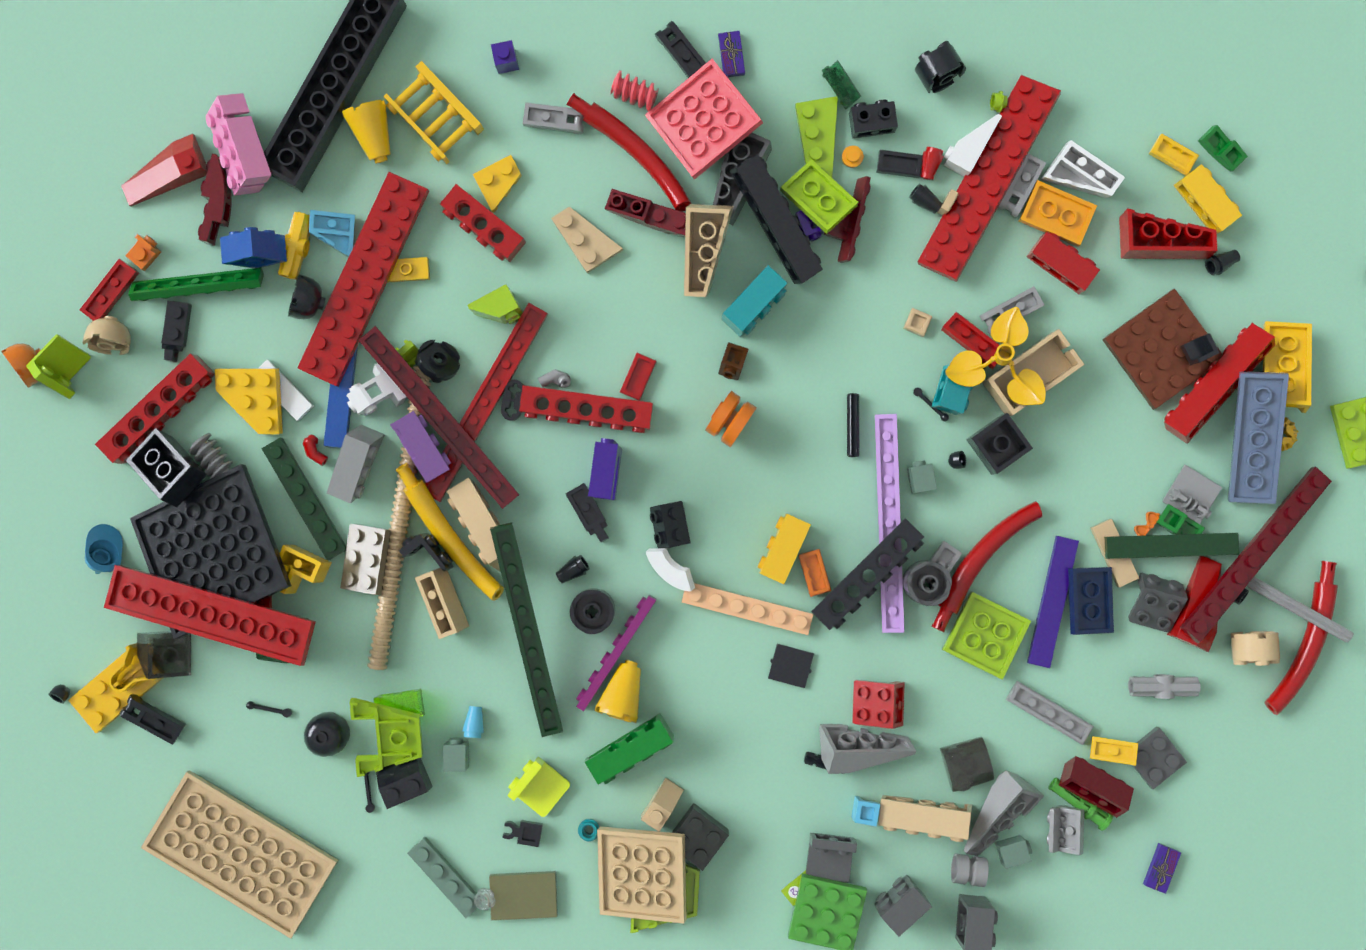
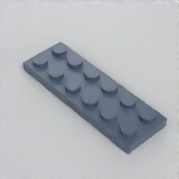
M1239 372L1228 492L1229 502L1276 504L1289 379L1288 373Z

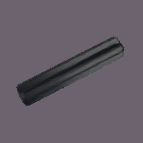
M849 393L847 395L848 457L859 456V394Z

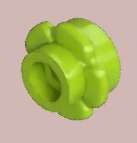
M1003 91L992 93L990 99V109L992 111L1000 113L1003 108H1006L1008 99L1006 95H1003Z

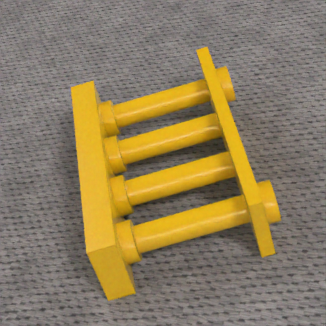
M421 61L415 66L419 72L418 78L394 101L387 93L384 95L388 102L386 107L394 115L398 113L432 149L430 153L438 162L442 159L448 164L450 161L444 153L468 131L471 132L473 130L479 135L484 128L474 115ZM430 84L434 89L432 91L433 94L408 116L400 107L423 85L427 86ZM444 99L449 104L447 110L426 130L422 131L415 122L437 101ZM459 115L463 119L462 125L437 147L429 138L453 116Z

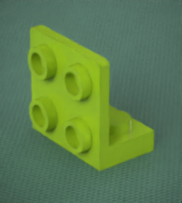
M56 334L26 367L37 381L64 397L71 399L75 391L70 386L72 384L70 380L91 359V356Z

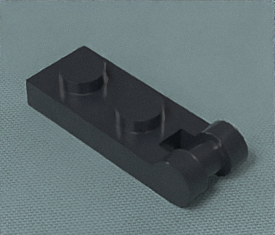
M671 21L663 31L659 30L656 32L655 37L689 78L704 66L706 62L677 25ZM671 35L675 36V38H674L673 40H671V41L668 40V37H669V36H671Z
M135 694L129 696L127 699L128 704L119 713L122 718L172 745L176 742L186 725L143 701L140 696ZM135 708L140 710L139 715L135 713Z

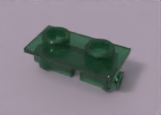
M838 60L831 67L826 66L822 69L823 78H826L845 110L861 97Z

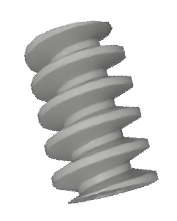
M207 433L192 444L189 453L195 455V461L201 462L200 467L206 469L205 473L208 476L212 475L211 478H214L230 470L229 467L233 462L232 460L224 462L227 454L219 455L222 447L214 448L213 446L217 441L212 440L209 442L208 439L212 434Z

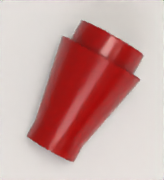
M926 147V151H923L921 178L933 181L944 158L942 156L943 150Z

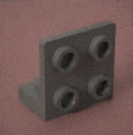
M810 832L806 874L840 882H849L852 854L856 853L857 849L855 839L853 837Z

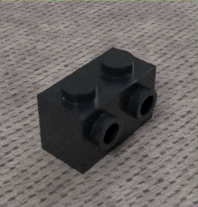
M884 99L869 105L861 102L855 104L849 111L852 139L895 133L898 128L894 101L888 102V100Z

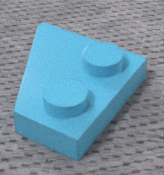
M310 210L309 233L349 257L353 249L355 215Z

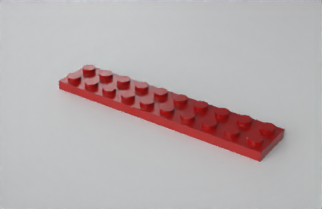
M1020 76L1008 97L1006 108H1003L1000 112L1001 119L971 173L965 175L956 191L958 196L950 211L942 216L917 261L918 265L955 282L958 281L1060 97L1061 90L1026 76Z
M388 172L297 367L298 369L339 387L359 344V339L368 325L429 194L427 188Z
M122 565L114 566L104 608L299 666L305 665L316 621Z

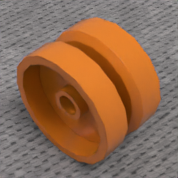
M733 391L728 394L724 402L721 401L711 416L712 420L705 429L712 436H717L722 428L725 427L726 431L721 437V442L729 447L732 446L757 408L751 403L746 402L739 411H736L735 409L741 401V397Z

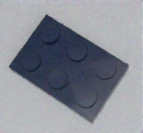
M1112 567L1068 568L1070 634L1114 633Z

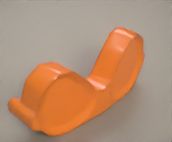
M1152 511L1147 512V524L1134 527L1137 536L1146 535L1154 528L1160 514Z

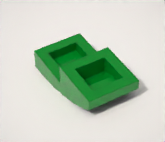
M1218 125L1212 126L1198 140L1202 147L1230 172L1234 171L1248 157L1235 140L1230 141Z
M1167 504L1156 522L1173 535L1202 534L1205 527L1187 517L1188 515L1170 504Z

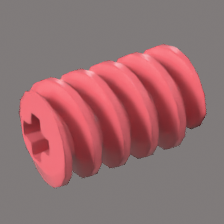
M619 70L613 81L610 94L614 92L615 99L622 95L623 102L630 98L631 105L638 101L639 108H643L646 104V110L650 111L656 101L659 88L654 90V83L646 87V80L638 84L637 76L633 81H630L629 73L622 78V71Z

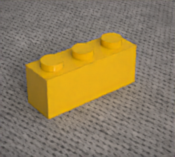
M1202 164L1173 185L1205 226L1215 229L1217 234L1242 216L1238 205L1228 198L1225 189L1216 183L1212 178L1211 171Z
M785 514L784 517L780 516L775 526L778 529L776 536H771L766 546L769 549L767 556H762L758 563L759 573L784 584L811 524L789 514Z

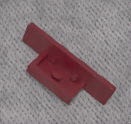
M865 176L857 179L853 198L858 201L857 207L829 233L826 234L824 232V235L842 241L838 256V262L840 263L851 261L856 249L854 246L861 230L860 221L865 213L866 196L870 192L871 177Z

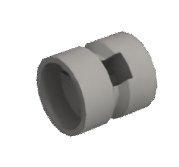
M954 854L951 864L952 882L964 885L970 882L971 886H986L989 871L987 858L973 856L970 859L968 855Z

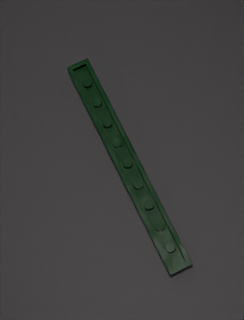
M513 523L490 527L541 736L545 737L563 732V727Z

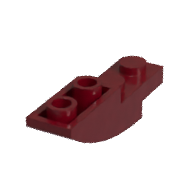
M212 154L211 159L206 164V178L201 184V196L209 201L204 206V220L198 229V240L215 246L219 227L229 226L232 192L227 184L225 168H222L220 164V157Z
M615 189L611 190L605 210L643 226L667 234L673 233L685 237L686 213L654 204L651 200Z

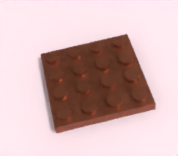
M1175 289L1169 291L1102 339L1152 409L1158 408L1207 373L1210 365L1214 361H1219L1223 356L1219 350L1220 353L1200 363L1189 365L1180 346L1206 335L1207 332Z

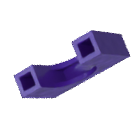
M601 438V442L595 441L588 492L589 497L616 500L622 448L613 439Z

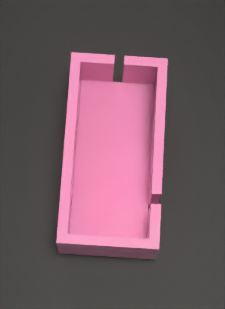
M243 93L218 95L206 114L207 126L211 127L213 143L219 150L220 164L222 168H225L227 184L232 189L234 196L259 193L265 185L264 183L272 176L252 117L234 116L250 112Z

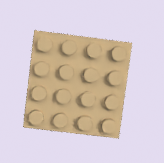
M600 826L597 829L600 915L684 924L687 920L685 834Z

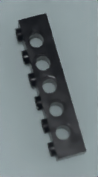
M905 518L811 612L829 630L833 627L838 629L846 621L843 617L848 612L853 614L861 606L859 601L864 596L869 599L877 591L874 586L878 582L882 581L885 583L893 575L890 571L896 565L900 568L909 559L906 555L911 550L916 552L924 544L922 541L924 536ZM898 538H903L907 542V548L904 551H898L894 546ZM888 554L892 560L889 566H882L879 563L880 555ZM870 569L875 572L876 578L874 581L868 582L864 579L863 573L865 570ZM849 586H858L860 589L859 596H850L848 593ZM839 600L844 604L842 612L834 611L832 607L834 601Z

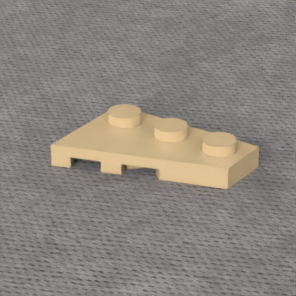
M571 207L566 208L551 218L586 273L591 272L623 251L622 247Z

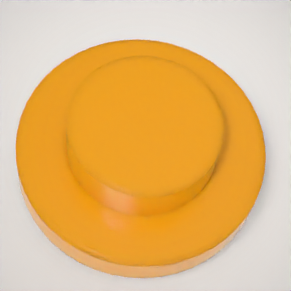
M848 146L842 153L843 163L850 168L858 167L864 158L863 151L857 146Z

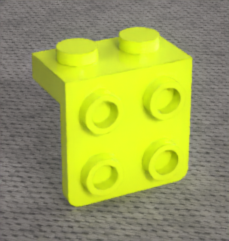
M538 756L534 762L530 759L522 770L525 773L520 779L515 777L508 786L511 790L507 796L513 801L518 797L541 817H545L568 790L570 782Z

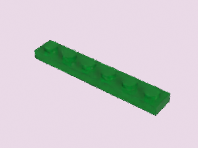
M262 267L135 281L132 283L128 295L131 301H147L156 298L167 299L173 296H191L200 293L211 294L218 291L230 292L245 288L255 289L261 287L264 273Z

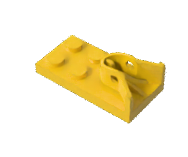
M1265 321L1263 330L1275 336V346L1263 359V372L1288 373L1286 407L1298 408L1302 413H1306L1311 406L1312 324Z
M139 643L130 644L125 647L126 652L68 700L95 733L101 732L119 716L121 709L128 704L127 699L131 694L142 697L166 676Z

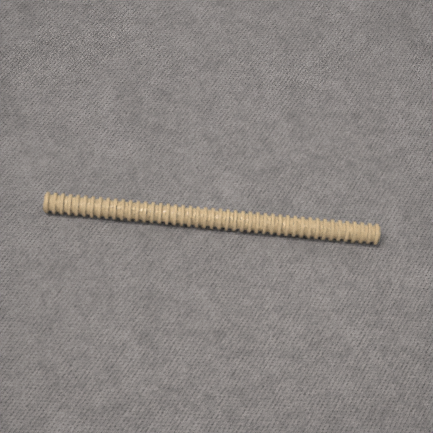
M418 366L414 367L413 370H415L428 387L431 386V383H429L431 379L424 375ZM409 400L408 403L410 404V407H407L409 413L414 411L417 414V416L421 415L418 409ZM401 447L403 453L400 454L402 460L399 461V464L408 463L415 475L418 470H416V466L407 450ZM397 474L399 479L396 481L398 485L395 488L397 492L394 494L395 501L392 503L394 504V508L391 510L393 515L390 516L392 521L389 522L391 528L388 529L390 530L382 591L381 595L378 596L380 601L377 602V606H379L376 609L378 614L375 616L377 621L374 623V636L371 638L373 640V643L370 645L372 649L369 651L371 656L368 657L370 663L367 664L370 669L374 670L387 669L385 664L388 662L387 656L390 653L388 652V649H390L389 642L392 640L390 635L393 634L391 629L394 627L392 622L395 621L393 615L396 614L394 608H397L395 601H398L396 595L399 594L397 588H400L398 581H401L399 574H402L400 568L403 567L401 561H404L402 554L398 550L403 547L401 543L407 539L405 537L408 534L406 529L409 527L407 522L410 520L408 516L411 514L409 509L412 507L403 491L406 486L399 474Z

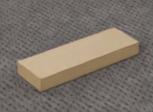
M1112 519L1090 527L1104 559V537L1120 536ZM1130 558L1105 559L1107 566L1112 567V577L1117 587H1122L1139 579Z

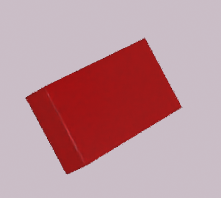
M636 353L620 393L640 401L657 361Z

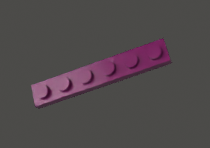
M651 595L647 599L642 597L636 606L639 609L635 617L630 615L624 625L627 627L623 635L619 633L612 643L615 648L611 654L606 652L600 661L603 664L599 672L594 670L588 680L591 683L587 690L583 688L577 696L576 700L579 701L576 706L584 712L656 602V598Z

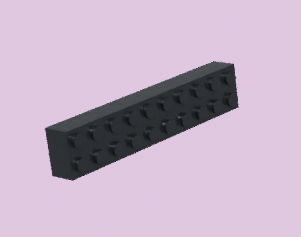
M349 0L264 151L273 177L303 193L344 119L342 111L351 107L405 11L407 5L404 0Z

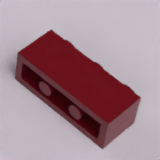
M1077 756L1065 763L1059 786L1096 805L1116 818L1129 811L1134 788L1127 785L1124 781L1109 775L1105 770L1097 768L1085 759Z

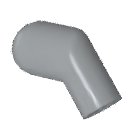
M556 369L538 378L542 387L555 383L566 388L570 385L571 381L567 373Z

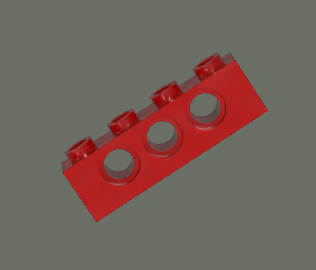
M457 184L440 203L444 209L442 211L444 215L450 220L456 218L461 222L459 226L465 232L470 234L472 231L477 235L476 240L485 248L488 245L493 248L494 251L492 253L501 261L506 259L511 262L526 243L522 236ZM464 207H469V214L466 216H461V209ZM482 220L487 221V226L484 229H477L478 222ZM497 234L504 235V239L500 243L493 242Z

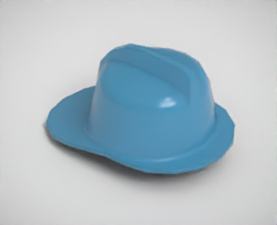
M108 524L96 525L88 532L85 545V563L90 569L95 571V574L111 572L114 570L115 565H120L123 547L120 532Z

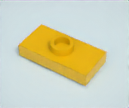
M1164 134L1159 135L1149 152V155L1185 176L1189 174L1199 157L1195 152Z
M429 258L398 259L387 283L430 280Z

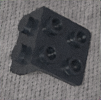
M423 533L414 537L410 536L401 543L403 547L398 550L403 557H409L425 547L444 572L454 567L452 565L453 560L446 552L441 551L438 547L439 543L432 534Z

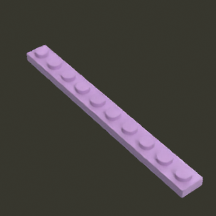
M897 414L875 415L879 544L901 523ZM898 538L894 543L898 551H902L901 538ZM888 554L880 555V564L882 566H889L892 561L891 557ZM896 565L890 571L893 575L885 583L880 581L882 633H904L902 566L899 568Z

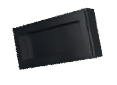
M879 150L876 173L919 178L923 155Z

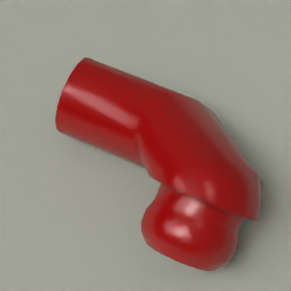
M312 434L308 435L303 440L306 456L319 465L324 466L328 457L317 451L316 444H318V438Z

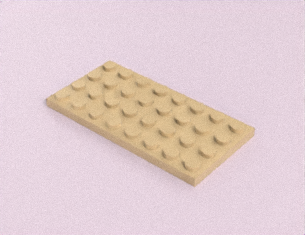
M190 770L185 773L141 846L143 850L290 939L294 936L339 861Z

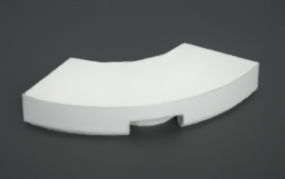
M650 548L646 551L650 564L667 583L685 591L695 589L690 568L682 567L675 562L669 555L667 548Z

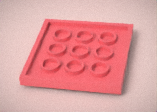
M713 59L708 61L645 114L694 180L763 124L760 117Z

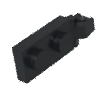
M167 300L161 341L162 349H165L164 360L177 362L179 351L182 352L183 348L186 347L192 304Z
M583 483L565 494L586 531L590 535L596 534L602 543L609 539L604 530L608 525L594 498L588 496L589 490L586 484Z

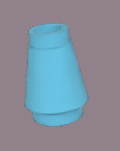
M469 706L462 730L464 731V737L481 738L482 733H484L482 707Z

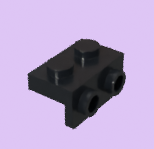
M682 501L650 507V520L653 523L654 540L658 548H671L691 543Z

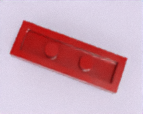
M118 259L79 310L93 321L104 318L135 280L139 272L125 261Z
M957 312L942 327L944 333L967 351L979 354L983 363L994 356L999 346L998 343ZM994 361L988 367L993 370L998 364Z

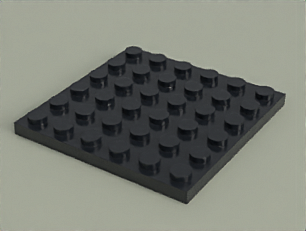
M240 464L197 485L178 507L162 502L130 518L150 574L250 603L261 601L292 586L251 477L244 464ZM170 628L174 639L190 634Z

